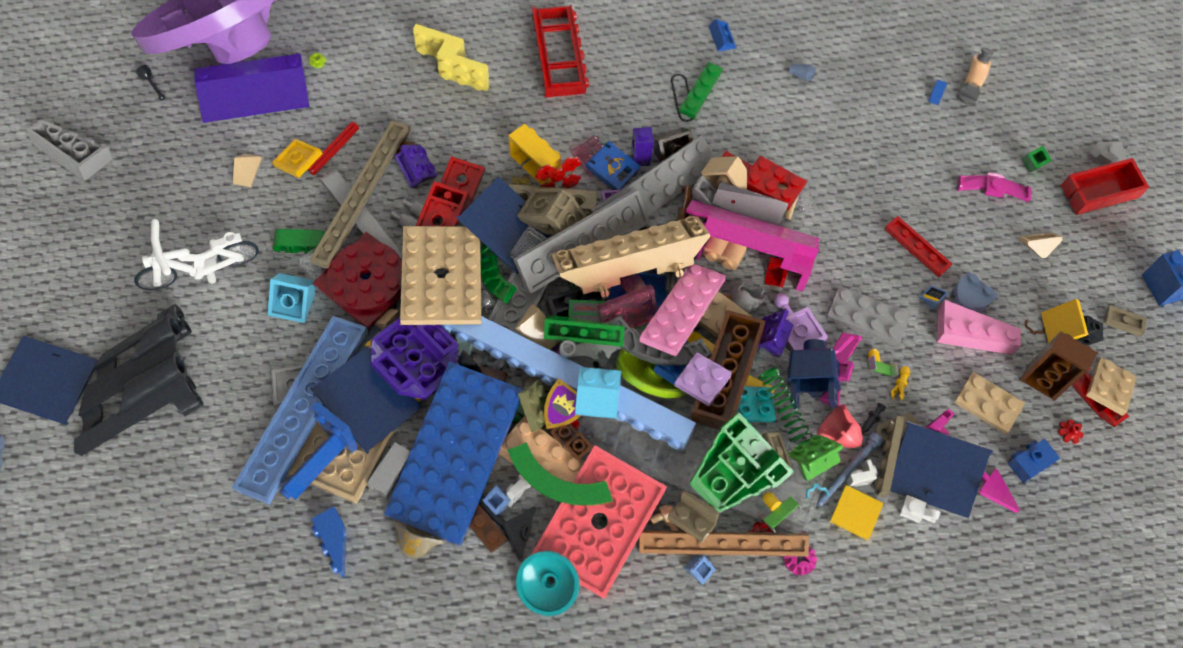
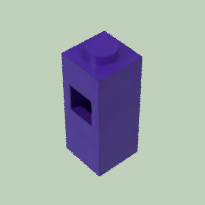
M652 127L633 128L631 159L640 166H650L654 144Z

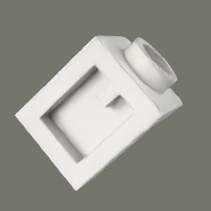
M871 459L864 462L862 465L863 470H856L851 473L846 480L848 486L857 487L874 482L877 478V469L875 465H872Z

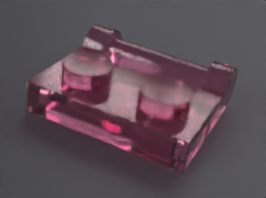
M596 136L590 137L588 141L570 150L573 158H579L581 168L590 178L595 176L585 167V164L595 155L590 148L593 146L598 152L602 147Z

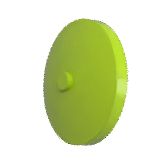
M624 349L619 352L616 367L618 371H621V376L634 387L648 394L663 398H679L687 394L653 372L657 364L639 359Z

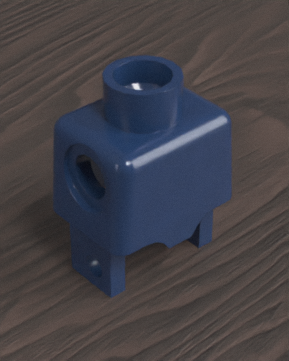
M806 340L803 343V350H793L790 353L787 381L790 386V398L795 400L793 405L798 406V409L800 392L808 393L812 398L822 397L828 392L831 408H837V391L841 390L839 362L835 350L827 348V343L823 340Z

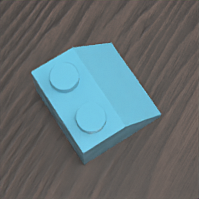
M282 273L270 279L267 315L305 323L315 297V287L312 284L315 280Z
M580 367L575 415L617 419L621 371Z

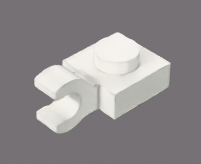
M519 474L517 483L515 485L513 483L510 484L505 491L507 497L511 500L508 504L509 507L522 496L527 488L531 487L521 474Z
M907 495L900 515L918 523L921 522L922 518L935 523L939 518L940 512L935 509H926V502Z

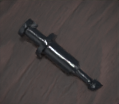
M879 402L877 409L874 412L870 411L868 413L869 418L861 427L862 435L868 432L876 421H880L881 417L879 414L886 410L884 404Z

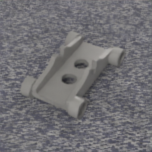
M566 340L561 343L559 355L586 368H594L592 364L594 361L599 363L600 368H604L609 361L618 357L622 348L620 346L590 343L575 345L572 341Z

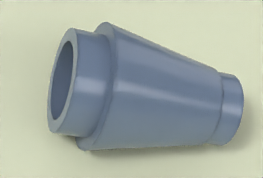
M792 63L789 73L805 81H812L816 67H812L810 64Z

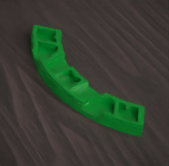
M483 243L480 249L481 279L487 289L498 300L507 304L517 288L503 278L498 266V256Z
M528 443L508 449L510 458L521 476L533 488L548 498L578 506H595L613 502L606 481L593 484L567 482L546 471L534 458Z

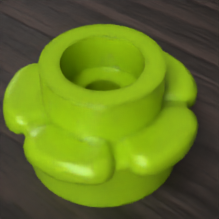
M314 53L309 57V64L314 68H321L326 62L325 56L321 53Z

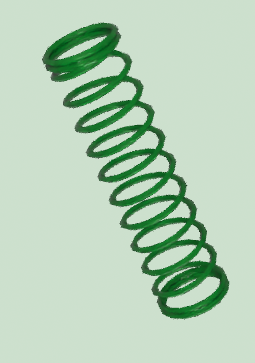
M778 367L770 368L761 373L758 378L759 380H766L777 374L773 379L765 381L762 385H767L776 379H782L778 385L767 389L766 392H770L780 386L786 387L782 392L774 394L769 399H774L783 393H789L787 398L774 403L773 406H778L787 400H793L789 406L781 408L777 413H782L790 407H796L793 413L781 417L780 420H785L793 414H800L797 420L786 423L784 427H789L797 421H803L804 423L800 427H796L787 433L793 434L801 428H807L805 433L791 439V441H796L804 435H811L809 439L798 443L795 447L803 445L810 441L813 435L807 433L809 427L804 426L805 420L800 419L802 413L797 412L798 406L793 405L795 400L789 398L791 392L786 391L787 385L782 384L784 378L778 377L780 375Z

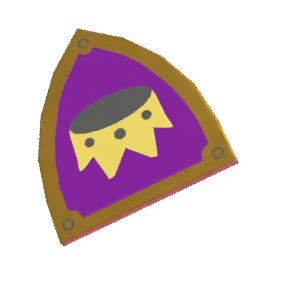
M560 379L551 388L545 402L544 419L546 429L568 425L581 416L575 415L577 391Z

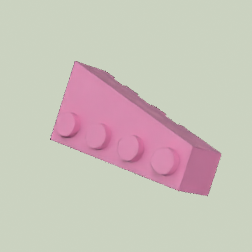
M944 300L938 309L937 343L1011 355L1021 346L1020 328Z

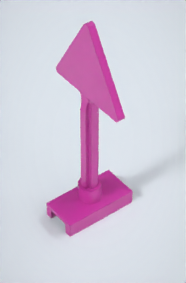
M948 408L925 427L949 435V431L944 426L954 413ZM994 469L989 476L984 471L982 477L984 484L978 491L979 494L1015 513L1019 512L1020 509L998 469Z

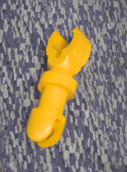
M908 366L901 367L899 371L900 376L896 379V386L891 391L893 400L899 392L901 401L905 397L904 388L907 387L908 382L906 380L910 376Z

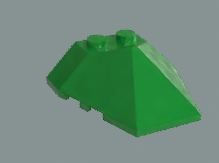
M737 412L721 427L689 483L709 505H712L720 513L742 503L744 499L751 496L755 497L766 489H773L779 486L794 471L759 432Z

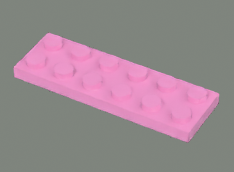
M696 264L688 266L683 276L678 280L641 334L640 342L677 356L725 282L726 275Z

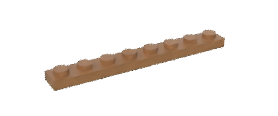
M643 530L640 535L639 553L809 556L808 533L711 532L701 543L685 531Z

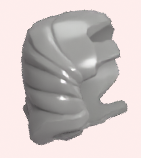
M742 282L732 288L730 294L732 302L747 313L755 312L765 301V296H762L765 290L763 287L752 290L744 284L745 282Z

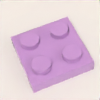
M697 352L675 381V386L710 406L730 379L732 372Z

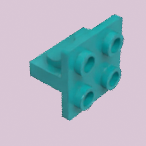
M745 387L738 412L748 422H775L773 399H769L772 396V391L766 392L770 387Z

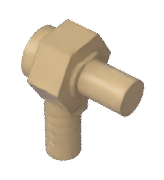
M671 505L660 507L657 509L659 513L649 519L652 525L663 521L666 526L670 527L671 531H680L678 526L667 520L668 515L673 510Z

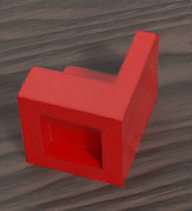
M770 257L764 282L766 285L783 288L787 275V270L780 268L783 259Z

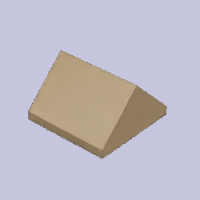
M532 304L517 325L516 330L521 336L550 350L561 340L544 339L546 317L538 307Z

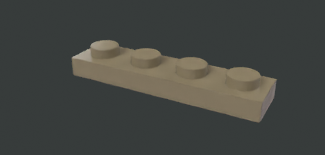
M896 416L888 423L887 432H889V437L883 445L885 456L879 464L881 475L875 483V489H878L877 496L884 498L890 494L905 418L901 416Z

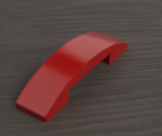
M1088 372L1073 384L1077 393L1093 411L1112 427H1116L1130 417L1127 412L1122 416L1086 396L1092 379Z

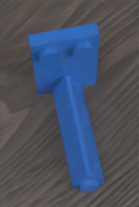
M316 402L311 407L315 414L313 417L329 436L280 487L281 490L279 492L288 500L290 497L296 500L344 447L352 454L358 448L349 426L319 402Z

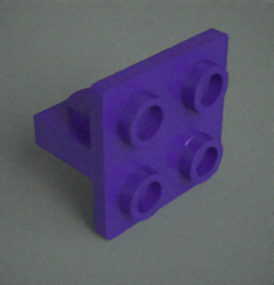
M402 145L400 147L402 151L394 156L411 188L416 187L428 178L437 177L435 167L429 161L427 152L421 145Z
M786 308L776 311L769 316H764L761 319L765 321V326L758 349L763 347L775 357L782 356L794 326L786 319L789 312Z

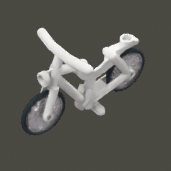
M153 219L151 221L153 252L149 257L148 255L142 256L146 268L136 274L134 283L137 287L144 290L162 289L175 282L177 272L174 269L189 272L195 279H201L204 275H207L209 283L213 284L216 282L214 271L228 265L236 266L248 263L258 255L259 249L253 242L242 241L240 233L227 232L224 238L211 239L209 241L210 249L202 254H190L187 248L162 253L159 241V221ZM178 258L181 261H194V263L188 265L171 259Z

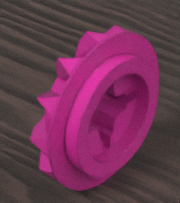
M810 546L809 556H803L806 562L801 561L798 565L796 564L798 562L797 556H783L787 569L796 575L809 574L816 567L817 558L815 550Z

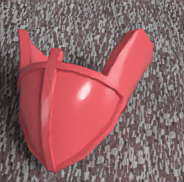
M845 404L839 405L825 418L816 434L834 440L845 448H856L862 445L861 428Z

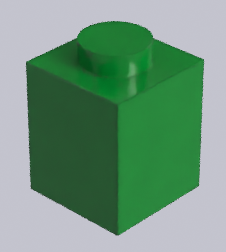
M1044 146L1029 152L1021 158L1030 173L1052 161Z

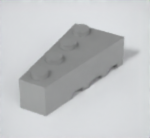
M44 120L38 121L27 129V133L34 146L83 181H86L113 159L107 145L97 144L90 138L84 139L79 137L77 133L64 131L62 127Z

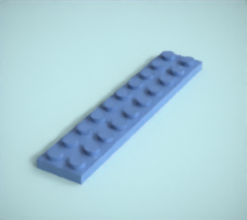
M332 316L233 484L232 489L234 491L270 505L317 422L313 417L315 414L311 407L316 402L325 407L310 387L316 386L354 357L368 332L367 327Z

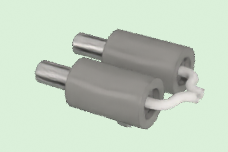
M404 198L402 202L410 207L411 213L419 217L424 204L418 200L412 202L408 198ZM395 210L391 213L392 217L399 220L398 224L401 227L415 226L418 221L407 213L401 215Z

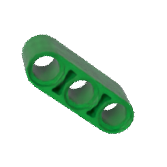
M277 229L274 234L272 249L277 253L285 251V253L304 252L305 254H313L326 231Z

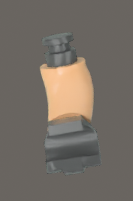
M982 47L981 52L973 57L965 83L961 85L957 94V98L961 99L962 102L976 104L980 88L990 69V56L994 53L991 49Z

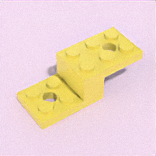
M415 24L413 33L416 51L423 55L434 56L437 59L439 76L445 80L456 81L460 85L472 86L476 90H488V65L465 58L464 39Z

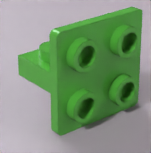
M816 435L805 444L794 447L788 453V456L797 461L803 479L809 481L841 462L838 451L842 450L843 446L827 437Z

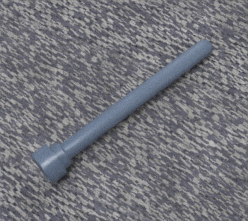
M871 432L866 438V445L828 486L827 489L830 497L872 450L879 449L884 444L881 436ZM825 491L816 500L818 506H823L830 498L826 496Z

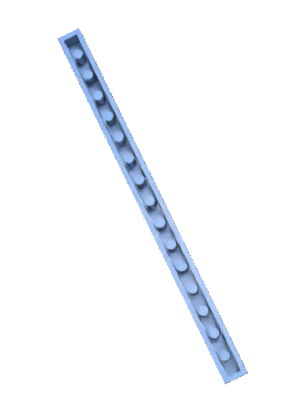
M482 316L481 325H441L448 333L455 335L460 341H467L473 344L476 349L480 351L485 350L492 357L507 361L513 368L519 367L523 369L529 376H536L549 386L554 385L560 379L577 391L579 369L583 366ZM620 385L616 420L625 421L631 424L634 429L638 431L643 430L649 433L652 438L667 442L671 448L684 451L695 430L696 423Z

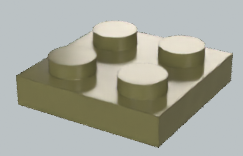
M539 379L531 381L523 391L518 393L531 432L540 430L545 424V389L540 384Z

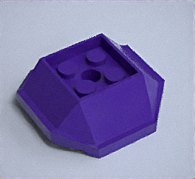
M399 318L372 338L370 365L397 394L426 400L437 391L449 361L457 364L458 343L441 325H401ZM409 357H414L417 361H411Z

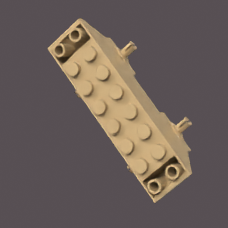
M689 216L683 220L670 221L660 226H651L645 230L633 231L622 236L617 235L611 239L598 240L592 244L579 245L569 250H560L557 253L551 254L560 277L580 286L583 294L599 291L602 297H605V295L607 297L609 295L607 289L620 285V278L655 269L657 274L673 271L677 277L679 275L682 277L684 274L682 268L694 265V257L710 238V233L698 216Z

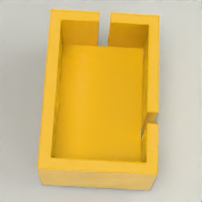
M523 124L508 135L509 155L519 165L531 158L522 168L540 185L552 182L550 178L544 181L541 179L537 180L535 175L537 170L545 165H551L555 169L561 168V155L558 151L553 150L545 139H541L533 128Z

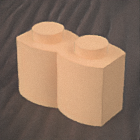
M711 236L704 248L703 255L707 260L719 262L728 270H736L746 253L747 247Z

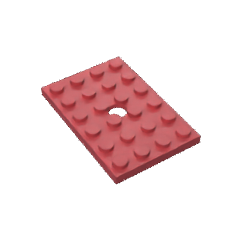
M594 445L573 483L593 484L606 481L613 502L595 506L561 503L532 554L540 551H554L564 555L575 566L579 575L580 585L605 599L667 486ZM596 513H603L607 516L608 524L604 529L598 530L592 526L591 520Z

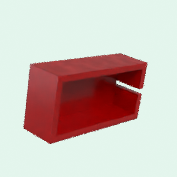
M1133 158L1070 174L1060 185L1067 199L1071 198L1069 203L1076 215L1140 198L1150 188Z

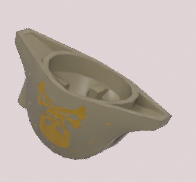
M398 520L394 521V526L398 532L395 544L409 558L423 557L434 546L444 544L446 541Z

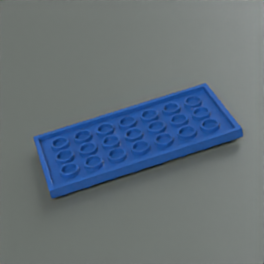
M449 361L384 515L461 546L519 406L520 399L518 393L523 391V389Z

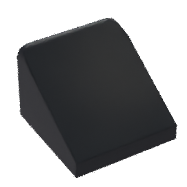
M462 350L457 361L458 364L482 374V370L477 363Z

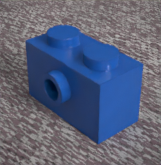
M1045 439L1040 442L1034 440L1026 446V451L1022 452L1020 449L1011 455L1012 460L1008 465L1024 483L1054 464L1060 457Z

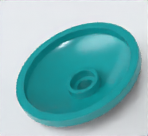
M540 551L529 556L521 564L517 572L516 588L521 601L531 611L543 616H555L565 612L573 605L579 593L580 580L575 566L564 555L554 551ZM549 576L554 578V583L549 582Z

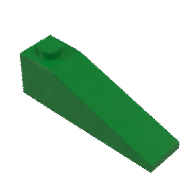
M550 315L545 318L544 339L624 346L625 326Z

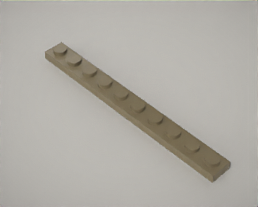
M391 120L311 256L310 261L312 264L326 269L329 268L407 134V125Z

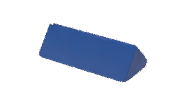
M714 19L708 27L717 51L736 49L737 47L728 23Z

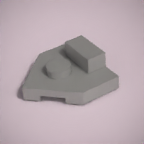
M1098 142L1087 155L1101 166L1127 159L1122 142Z

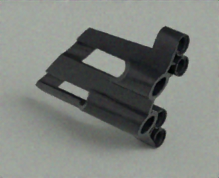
M173 304L158 313L155 321L101 355L95 366L97 379L86 386L78 416L82 418L83 428L80 436L74 440V453L80 456L87 454L170 402L174 403L183 416L189 415L204 405L201 397L195 391L196 386L193 380L187 375L184 359L177 350L176 342L192 333L190 326L184 320L185 316L177 304ZM138 344L133 357L117 367V356ZM122 391L119 412L102 422V403Z

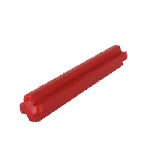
M351 122L308 168V172L316 175L359 130L358 124Z

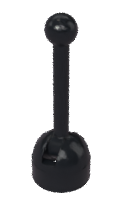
M142 65L136 70L138 77L141 80H148L158 94V99L164 101L165 95L161 94L151 80L152 71L149 66Z

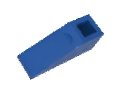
M335 506L311 518L314 523L311 529L316 538L321 537L323 541L320 544L325 556L330 555L332 562L329 564L334 574L339 573L343 578L345 576L347 529Z

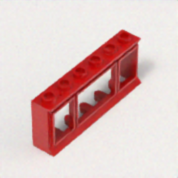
M572 4L570 6L540 9L532 6V21L534 20L538 57L540 58V68L543 73V85H545V98L586 94V88L589 87V79L585 77L587 73L586 64L582 62L584 60V52L580 50L582 46L581 37L577 35L579 34V25L575 24L577 16L576 11H573ZM568 17L569 23L542 25V20ZM570 30L576 61L549 63L544 32ZM577 67L579 81L552 84L550 70Z

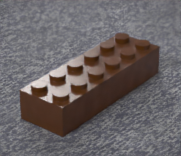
M727 310L710 360L732 372V374L710 406L696 399L691 421L720 431L721 427L738 412L763 335L764 320Z

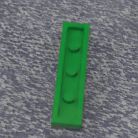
M708 61L680 107V113L695 119L720 77L723 68Z

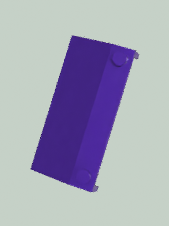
M301 53L194 69L203 123L310 107Z

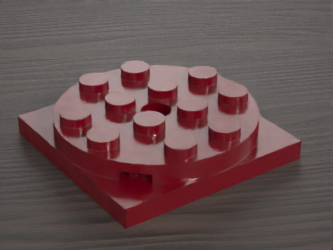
M365 232L354 244L342 249L334 257L329 268L312 284L352 318L370 330L401 299L402 258L391 247L381 243L368 232ZM371 274L370 278L366 280L361 279L362 275Z

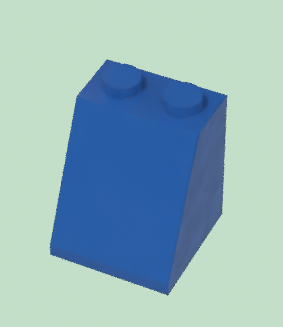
M1180 250L1162 254L1142 274L1159 306L1183 300V255Z

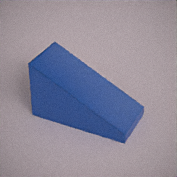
M937 80L928 102L939 105L948 83Z

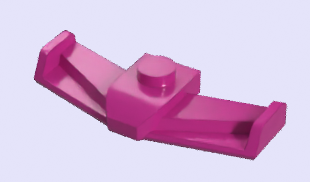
M989 172L987 175L958 176V191L985 189L984 195L1002 198L1006 193L1025 202H1029L1031 199V187H1025L1009 181L998 173Z
M842 332L832 348L835 350L839 362L840 383L841 381L849 382L854 363L853 361H848L858 343L861 342L862 337L860 335ZM837 391L838 407L840 405V391ZM827 392L820 397V401L830 406Z

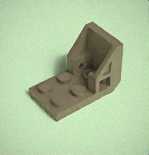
M535 189L517 215L522 222L547 235H556L586 217L573 195L564 189Z

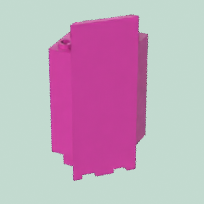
M692 200L686 213L705 218L703 225L710 233V236L783 258L780 268L800 273L796 290L803 292L819 251V237ZM704 245L697 253V260H700Z

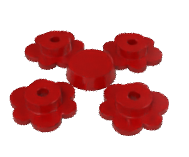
M569 157L561 164L562 169H555L551 165L542 166L537 170L535 178L542 181L547 178L551 179L552 182L543 183L540 187L556 188L554 182L562 180V187H566V189L572 188L579 184L581 176L570 174L565 177L566 172L574 171L576 167L580 166L581 161L578 157Z

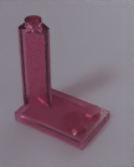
M638 273L620 278V285L625 291V295L596 305L599 322L607 323L621 316L630 328L650 322L657 312L654 288L652 285L647 286Z

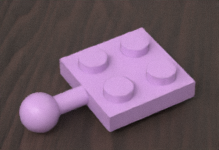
M779 293L774 297L775 306L782 308V310L786 308L789 311L786 319L794 325L786 343L791 351L803 350V343L809 339H820L823 341L828 339V336L808 307L793 313L788 305L789 299L787 295Z

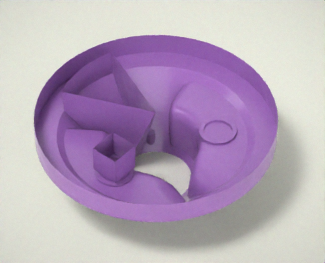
M169 0L144 17L132 30V36L142 52L146 54L163 53L184 46L191 47L193 43H206L217 62L232 64L252 56L270 42L272 34L267 26L271 4L276 0Z

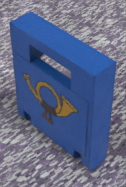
M607 141L585 164V167L612 190H621L641 167L610 141ZM625 169V172L629 175L621 182L617 177Z

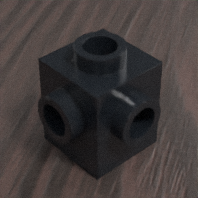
M1084 316L1089 335L1076 340L1085 345L1103 341V323L1091 316Z

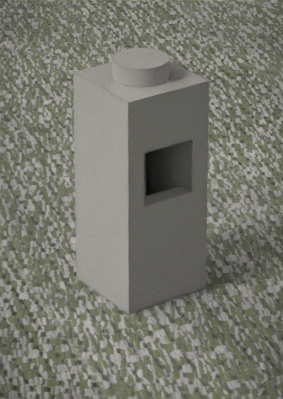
M394 442L368 480L367 485L369 489L387 499L398 483L412 449L405 444L399 445Z

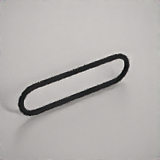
M674 74L671 77V86L673 90L677 113L682 121L690 122L693 120L692 118L685 120L680 115L673 79L676 76L683 77L685 80L687 93L689 94L690 90L688 86V81L684 75Z

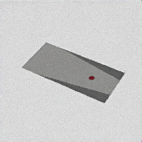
M720 182L711 205L779 225L788 203Z

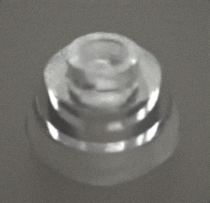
M488 291L481 292V315L492 313L497 303L495 296Z

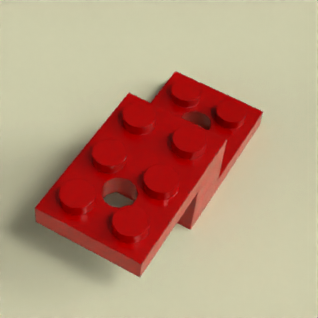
M725 151L722 157L735 156L728 151ZM761 155L754 165L742 160L747 169V190L788 203L787 210L791 208L807 184V180ZM783 184L787 189H780L778 185Z
M451 156L441 182H433L415 226H437L433 224L435 218L441 217L443 222L438 225L439 227H457L459 220L456 216H460L473 203L485 173V167ZM461 175L467 177L463 183L457 182V178Z

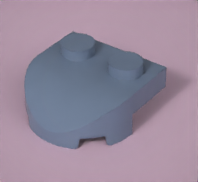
M970 272L965 274L951 291L955 295L954 302L957 305L977 311L978 313H982L998 296L991 287L985 285L976 275Z

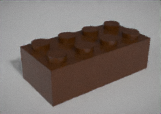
M1060 331L1028 364L1020 380L1055 401L1089 370L1098 352L1092 350L1088 345L1075 340L1071 335Z

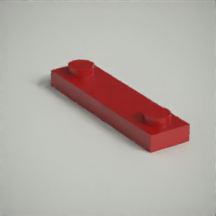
M899 216L886 225L884 230L938 278L953 265Z

